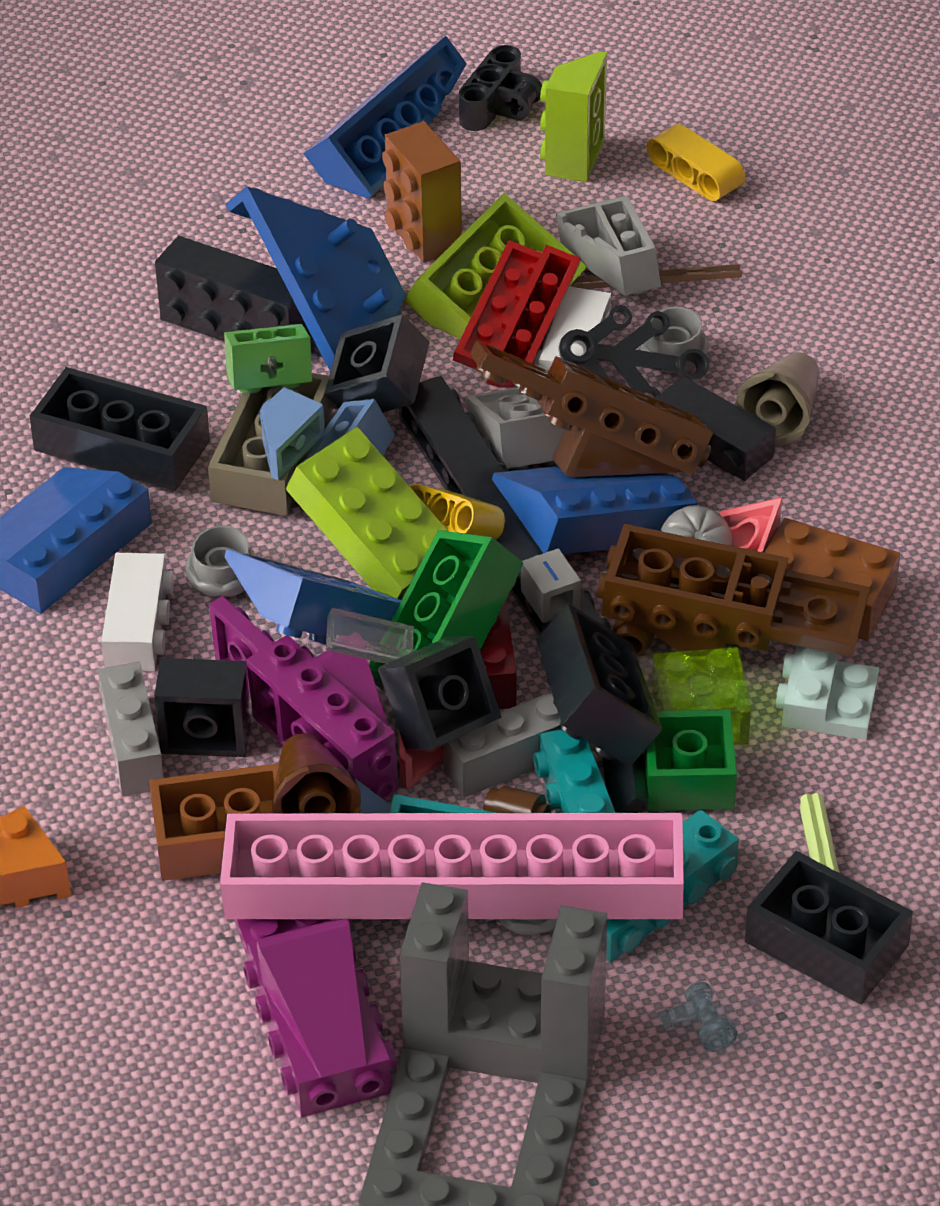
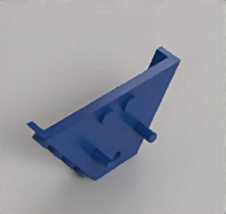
M248 186L225 204L229 212L252 219L330 371L342 332L402 314L399 308L406 297V293L371 228L357 224L354 219L345 220L327 214L322 210L313 209L295 203L290 199H283L263 192L258 188Z

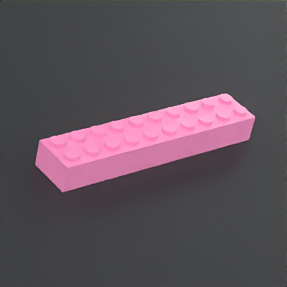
M682 813L227 814L220 879L225 919H411L421 883L424 882L468 890V919H557L561 905L608 913L607 919H683Z

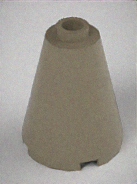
M801 352L792 353L746 379L737 392L734 405L776 428L775 446L791 444L800 438L809 426L819 379V367L811 356Z

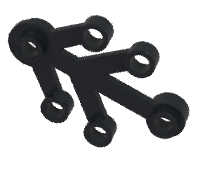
M623 305L613 307L607 314V317L588 332L581 329L567 332L561 338L558 346L560 358L607 378L609 376L597 360L611 362L632 389L642 393H649L654 398L660 395L659 390L650 386L635 366L675 372L680 378L684 376L693 382L700 380L709 370L708 357L698 349L686 350L681 356L636 350L650 338L659 337L668 330L670 325L669 318L660 311L651 313L645 319L642 326L617 345L598 344L612 331L624 330L631 323V311ZM615 312H620L624 315V324H618L614 321L613 314ZM652 318L661 320L663 324L661 330H656L652 327ZM571 345H581L583 355L577 356L573 354ZM690 361L695 364L696 372L694 374L688 373L685 370V362Z

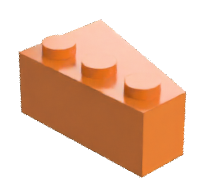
M25 805L1 816L0 905L15 902L16 908L30 905L29 899L57 894V899L72 897L66 861Z

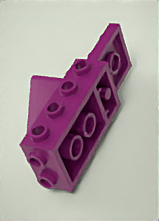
M224 596L209 603L215 660L247 662L252 717L282 745L289 738L297 734L307 733L318 737L354 779H357L385 801L394 792L398 791L395 732L389 728L361 640L356 634H353L319 656L314 657L306 646H300L288 635L275 642L267 631L259 630L250 621L248 615L241 607L235 608Z
M234 919L248 961L243 962L247 986L249 989H256L258 996L255 997V1004L261 1024L268 1023L270 1032H267L272 1056L274 1060L279 1058L281 1060L283 1068H280V1075L287 1096H294L301 1118L390 1094V1068L397 1066L396 1056L391 1041L389 1039L383 1041L379 1033L383 1031V1025L377 1005H369L366 999L369 996V987L363 969L355 970L356 954L351 939L348 919Z

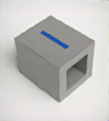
M559 548L522 561L524 564L521 568V592L543 623L553 620L567 602L581 610V580Z

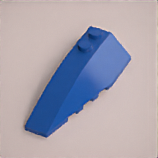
M444 36L361 103L303 154L325 183L368 199L386 181V167L382 158V154L385 151V135L425 121L429 126L432 119L440 112L442 108L441 103L445 96L452 91L467 63L448 37Z

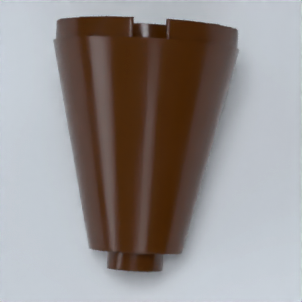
M302 733L292 736L284 743L281 749L272 799L273 814L361 813V792L357 782L318 737Z

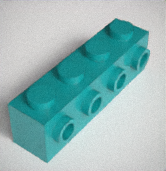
M563 729L539 734V752L533 754V760L538 778H543L546 798L548 805L551 806V810H555L556 813H616L588 741L583 738L576 740L570 737Z
M701 809L683 822V908L688 904L692 905L698 902L705 891L718 881L727 880L738 866L739 838ZM607 919L606 960L611 963L624 952L629 953L633 951L644 937L656 928L661 929L665 927L671 919Z

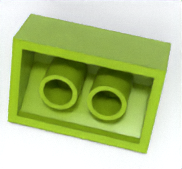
M599 51L555 66L550 79L544 80L542 84L540 99L541 102H546L540 123V130L545 132V138L541 145L540 159L545 160L546 176L587 182L605 141L607 52Z

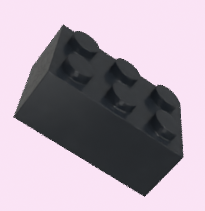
M795 851L747 907L745 943L862 1005L908 948L913 911Z

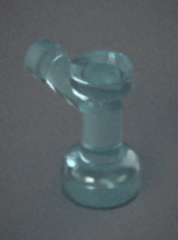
M706 982L695 983L685 991L687 1002L681 1003L668 1011L665 1009L658 1012V1017L664 1030L673 1027V1024L700 1017L703 1025L699 1031V1038L704 1049L710 1052H717L728 1048L736 1041L738 1036L733 1022L729 1018L719 1016L712 1001L714 993Z

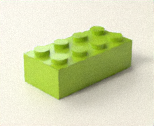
M358 427L299 464L286 487L289 494L371 589L400 600L403 599L437 531H448Z

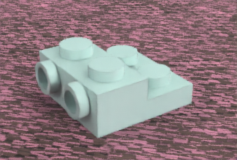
M796 645L795 653H786L782 678L789 679L788 684L779 683L776 708L783 709L782 727L866 740L877 688L879 667L838 661V654Z

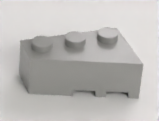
M628 196L556 213L561 244L575 256L581 258V261L587 266L586 269L624 296L644 294L650 289L661 287L656 248Z

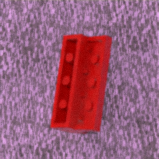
M508 240L454 351L452 361L478 370L477 363L470 353L476 340H479L533 363L579 267L581 258L549 245H545L541 253ZM487 379L486 381L487 384L497 387L516 386L513 384V382L507 379L504 385L495 383L489 379Z

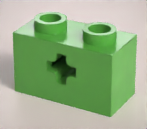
M302 324L224 332L227 378L234 391L256 393L261 391L262 387L270 386L292 389L299 387L301 383L312 382L310 336Z

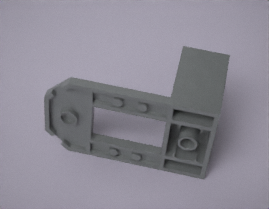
M421 883L400 952L403 1052L358 1201L359 1206H559L605 1019L608 913L561 905L543 973L469 961L468 890ZM449 1068L538 1083L511 1187L420 1171Z

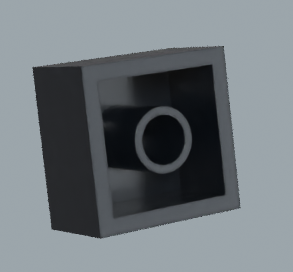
M403 314L342 332L324 394L338 408L341 407L343 402L375 399L382 413L414 404L430 342Z
M475 636L446 637L378 667L405 749L433 750L502 718Z
M161 658L154 693L161 754L246 757L252 720L247 662Z

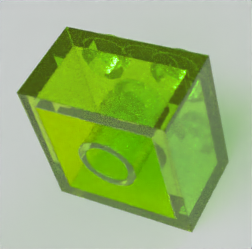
M738 647L653 654L652 691L656 711L731 709L734 745L749 744L751 707Z

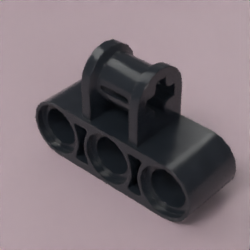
M500 45L493 48L460 88L459 123L462 128L470 131L486 129L497 115L515 120L525 119L530 113L532 103L540 100L542 84L536 77L521 72V51L511 45Z

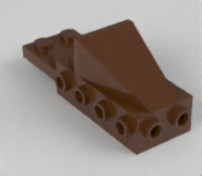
M476 340L470 355L477 363V369L482 371L483 377L501 385H504L506 379L513 382L514 385L519 387V392L538 401L544 409L543 414L549 417L548 421L565 429L553 459L567 476L588 477L685 472L694 476L697 467L702 468L709 457L711 446L708 443L714 432L696 415L555 356L550 369L547 370L479 340Z
M624 524L617 545H611L606 565V569L609 570L607 574L602 573L600 576L597 598L603 599V617L640 624L711 675L721 677L731 644L767 651L770 640L853 657L870 587L787 570L788 557Z

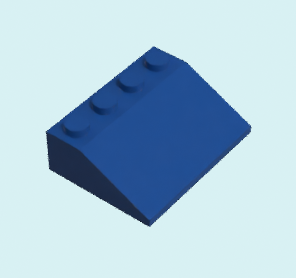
M63 467L0 517V589L42 614L152 524L148 488L117 471Z
M559 467L498 472L494 473L492 477L495 485L543 553L558 548L562 554L610 549L611 545H617L624 524L661 531L664 522L671 514L684 507L698 505V502L680 478L668 473L570 477L565 475Z
M227 549L224 556L261 617L277 623L276 631L291 637L301 638L302 632L309 633L308 639L333 646L334 639L342 642L356 634L361 640L364 651L366 647L372 648L370 654L374 655L402 601L349 580Z

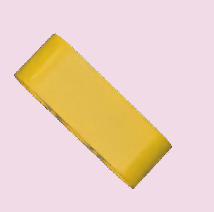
M674 124L647 141V154L657 167L710 201L719 200L745 183V171L738 160L684 125Z
M421 484L409 486L448 531L487 536L495 540L502 534L505 518L502 509L498 506Z

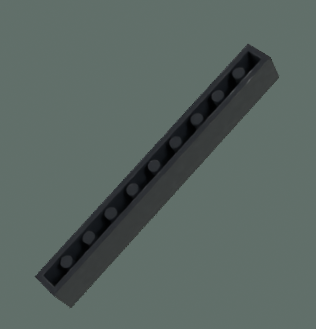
M442 376L419 382L414 404L399 408V418L445 490L501 508L504 513L505 524L502 534L496 541L521 561L543 554L493 482V474L508 472L504 462H498L493 455L491 443L487 437H482L478 432L473 415L470 412L466 413L462 408L457 391L454 388L450 389ZM520 570L516 583L510 592L539 636L552 620L543 623L521 592ZM581 588L580 611L612 630L607 618H601L596 611L590 592L587 590L583 591Z

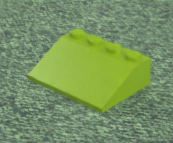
M503 193L416 280L403 301L431 326L461 339L508 240L541 253L545 245H549L569 254H574L506 193ZM580 261L579 267L572 279L571 284L587 268V266L582 261Z

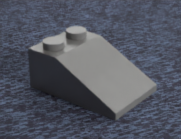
M519 387L465 396L466 405L475 419L480 435L488 438L492 446L493 455L498 462H504L508 471L528 470L529 465L537 463L549 466L557 465L553 456L565 429L548 421L549 417L543 414L544 409L536 399L519 392Z

